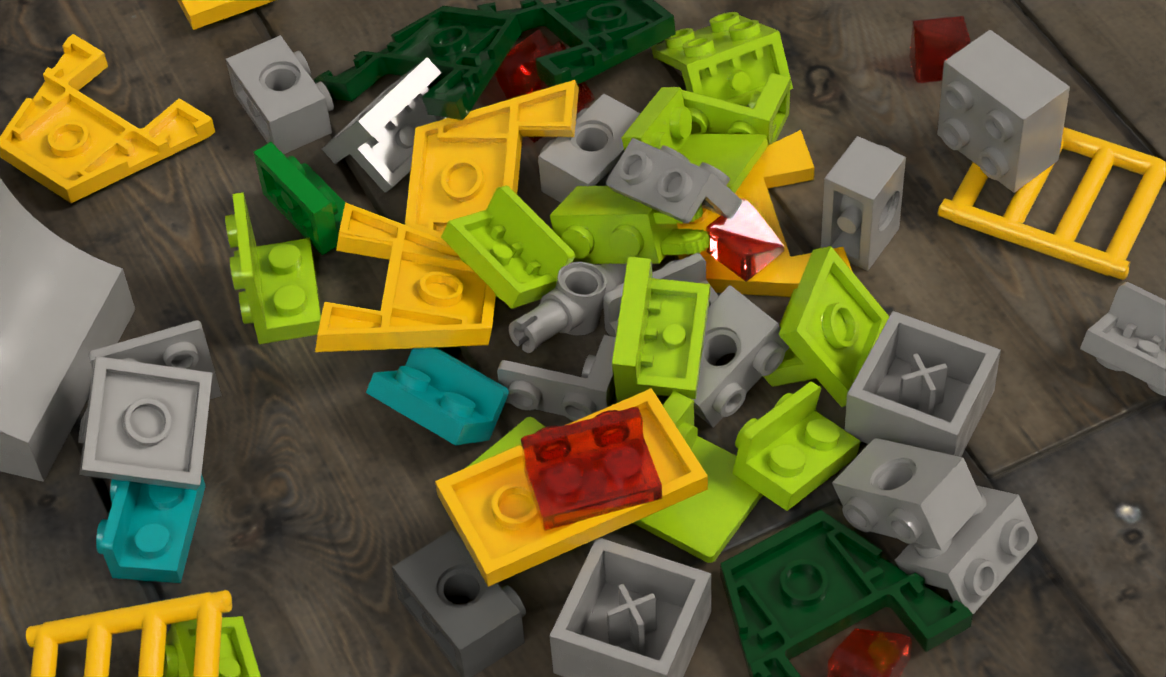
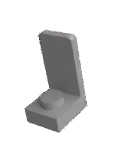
M603 336L596 356L590 354L587 356L581 377L502 360L497 374L499 384L509 390L505 403H510L522 410L536 409L563 415L573 421L616 404L617 398L612 369L616 337Z

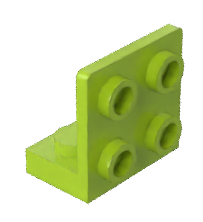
M737 12L717 15L709 20L710 26L696 31L691 28L676 30V34L665 39V42L651 47L653 58L682 72L686 91L742 106L749 105L751 96L755 91L762 92L771 73L791 78L780 32L759 23L758 20L743 17ZM792 81L790 83V90L793 89Z
M661 87L621 137L624 151L632 138L657 149H660L662 145L668 146L681 153L690 163L700 166L702 162L710 164L730 178L727 187L734 193L768 147L765 134H690L692 130V116L689 108L684 105L681 87Z
M244 192L233 194L235 214L225 215V223L230 248H239V250L234 251V257L229 259L235 290L245 289V291L238 292L243 323H254L259 344L317 335L321 320V308L310 238L256 246Z
M673 391L663 404V407L708 475V490L633 523L701 560L713 563L763 494L732 474L736 455L697 436L698 428L694 426V400Z

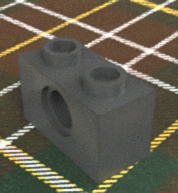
M450 530L392 566L398 599L461 677L475 676L525 643L522 617L526 615V610L521 599L509 585H505L502 588L498 583L487 586L465 544L453 530ZM461 599L473 600L472 602L464 605L454 604L456 601Z

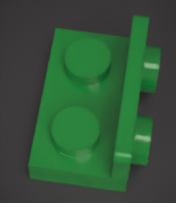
M272 142L254 151L263 195L305 238H310L311 244L321 255L337 247L345 202L308 164H300L292 155L286 157Z

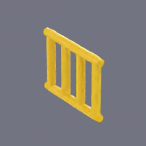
M1064 127L1060 153L1062 149L1092 158L1054 234L1023 224L1054 164L1015 192L1003 216L973 207L988 179V176L974 162H972L953 199L945 198L939 205L938 216L951 220L953 223L1106 276L1125 280L1129 274L1130 262L1126 261L1164 181L1166 182V161ZM1112 166H1116L1143 175L1104 252L1077 243L1075 239Z
M228 590L205 592L29 626L26 630V640L28 645L33 648L30 677H56L59 644L86 639L84 677H109L113 634L141 629L138 677H163L167 625L197 619L193 677H219L222 614L232 610L231 593Z

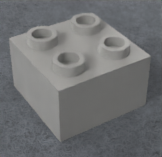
M988 30L944 61L937 135L942 138L948 147L958 150L978 165L989 178L999 181L1015 193L1059 160L1070 86L992 30Z
M892 311L847 393L844 430L867 444L874 438H879L961 457L995 391L1001 349Z
M603 538L595 539L549 636L553 673L563 677H684L712 612L711 573Z

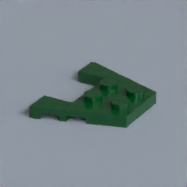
M540 0L520 1L521 8L496 11L495 2L477 6V10L517 15L522 32L546 26L570 47L535 58L538 78L548 87L575 80L578 85L676 34L674 15L654 0H556L555 3L544 4Z
M442 6L391 35L393 42L386 45L387 48L378 53L361 51L354 55L355 59L353 62L355 66L337 76H333L332 72L327 70L318 75L314 82L315 84L320 81L323 82L332 99L352 102L386 74L403 76L428 57L441 72L433 80L439 82L422 96L428 115L463 120L469 114L521 35L522 30L515 14Z
M822 510L809 515L720 563L721 581L750 677H801L789 660L885 607H889L894 611L925 652L970 628L973 614L968 607L956 599L951 604L924 586L925 579L917 573L908 575L882 558L881 549Z

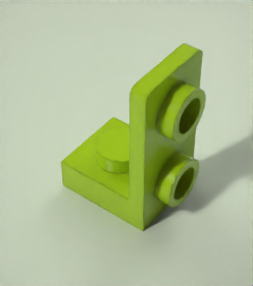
M771 73L762 92L755 91L752 94L748 107L681 89L684 105L689 108L692 116V130L690 134H765L768 145L776 142L789 116L791 78Z

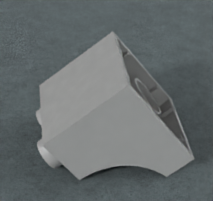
M0 177V471L44 482L89 398L92 376L89 352L118 343L136 309L123 268L93 257L54 234L18 202Z

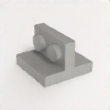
M428 57L388 86L322 148L323 152L334 164L350 154L384 193L392 189L411 171L415 128L446 119V117L428 115L422 100V96L429 91L427 86L441 72Z
M96 356L92 368L88 407L80 423L78 443H83L79 475L197 490L201 483L213 373Z

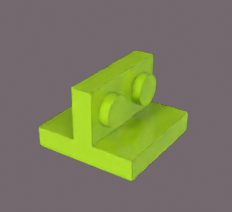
M831 246L812 251L798 288L793 290L779 324L781 329L778 335L789 346V349L785 352L784 359L779 367L771 374L763 377L772 387L817 379L841 407H845L847 393L889 319V315Z
M628 256L612 359L617 403L651 388L656 395L670 396L673 391H676L690 399H696L710 299V284L653 278L651 259Z

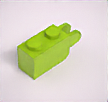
M576 186L549 215L553 231L574 251L575 258L573 262L627 264L629 256L651 259L652 264H660L666 255L701 253V251L709 248L710 245L707 231L703 229H678L677 223L682 224L683 222L619 194L608 186ZM702 204L690 222H694V220L702 217V214H704Z

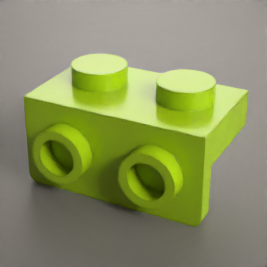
M507 185L496 189L486 210L448 221L441 236L459 255L460 259L469 265L494 291L495 295L511 309L540 300L544 295L555 289L559 270L573 262L575 258L574 251Z

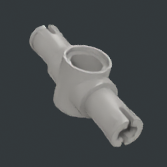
M571 262L563 266L558 273L556 288L542 297L539 306L510 323L509 335L516 346L523 344L522 350L531 353L558 332L576 336L593 332L599 326L601 311L604 308L603 296L624 283L627 264L596 265L586 262Z

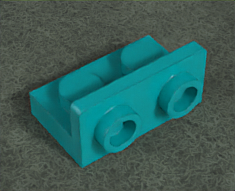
M434 347L412 348L405 366H400L395 371L374 372L366 393L456 446L490 440L509 395V390Z
M202 474L201 483L197 490L111 480L110 498L112 506L108 519H102L99 523L96 547L97 552L104 555L112 578L181 583L206 487Z

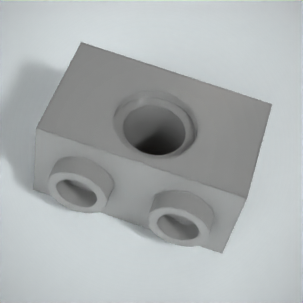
M281 35L226 58L233 93L267 143L272 142L283 154H286L332 133L328 112L334 109V105L328 89L321 81L315 84L303 54L299 50L292 52Z
M606 94L601 95L589 108L582 109L576 115L575 137H558L548 141L538 156L541 192L562 202L576 186H607L606 181L624 153L621 137L640 113Z
M859 136L855 138L824 178L821 248L827 246L832 248L844 247L849 263L866 271L871 268L899 230L905 156L892 151L886 146L877 145Z
M731 285L708 307L696 399H692L694 400V412L713 428L723 417L734 414L745 400L746 393L762 376L771 374L779 367L784 359L785 352L789 349V346L778 335L781 329L779 324ZM736 353L735 357L728 364L715 366L722 356Z
M874 438L832 482L843 505V514L853 527L863 532L871 531L897 538L908 544L916 543L942 550L984 503L963 457Z

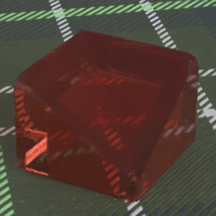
M964 16L913 21L909 57L915 80L918 83L942 81L944 61L970 44Z
M743 198L741 199L743 202L732 220L719 216L706 227L710 241L707 253L747 282L783 253L784 245L754 206Z
M855 628L829 658L827 677H900L910 660L912 638L899 633Z

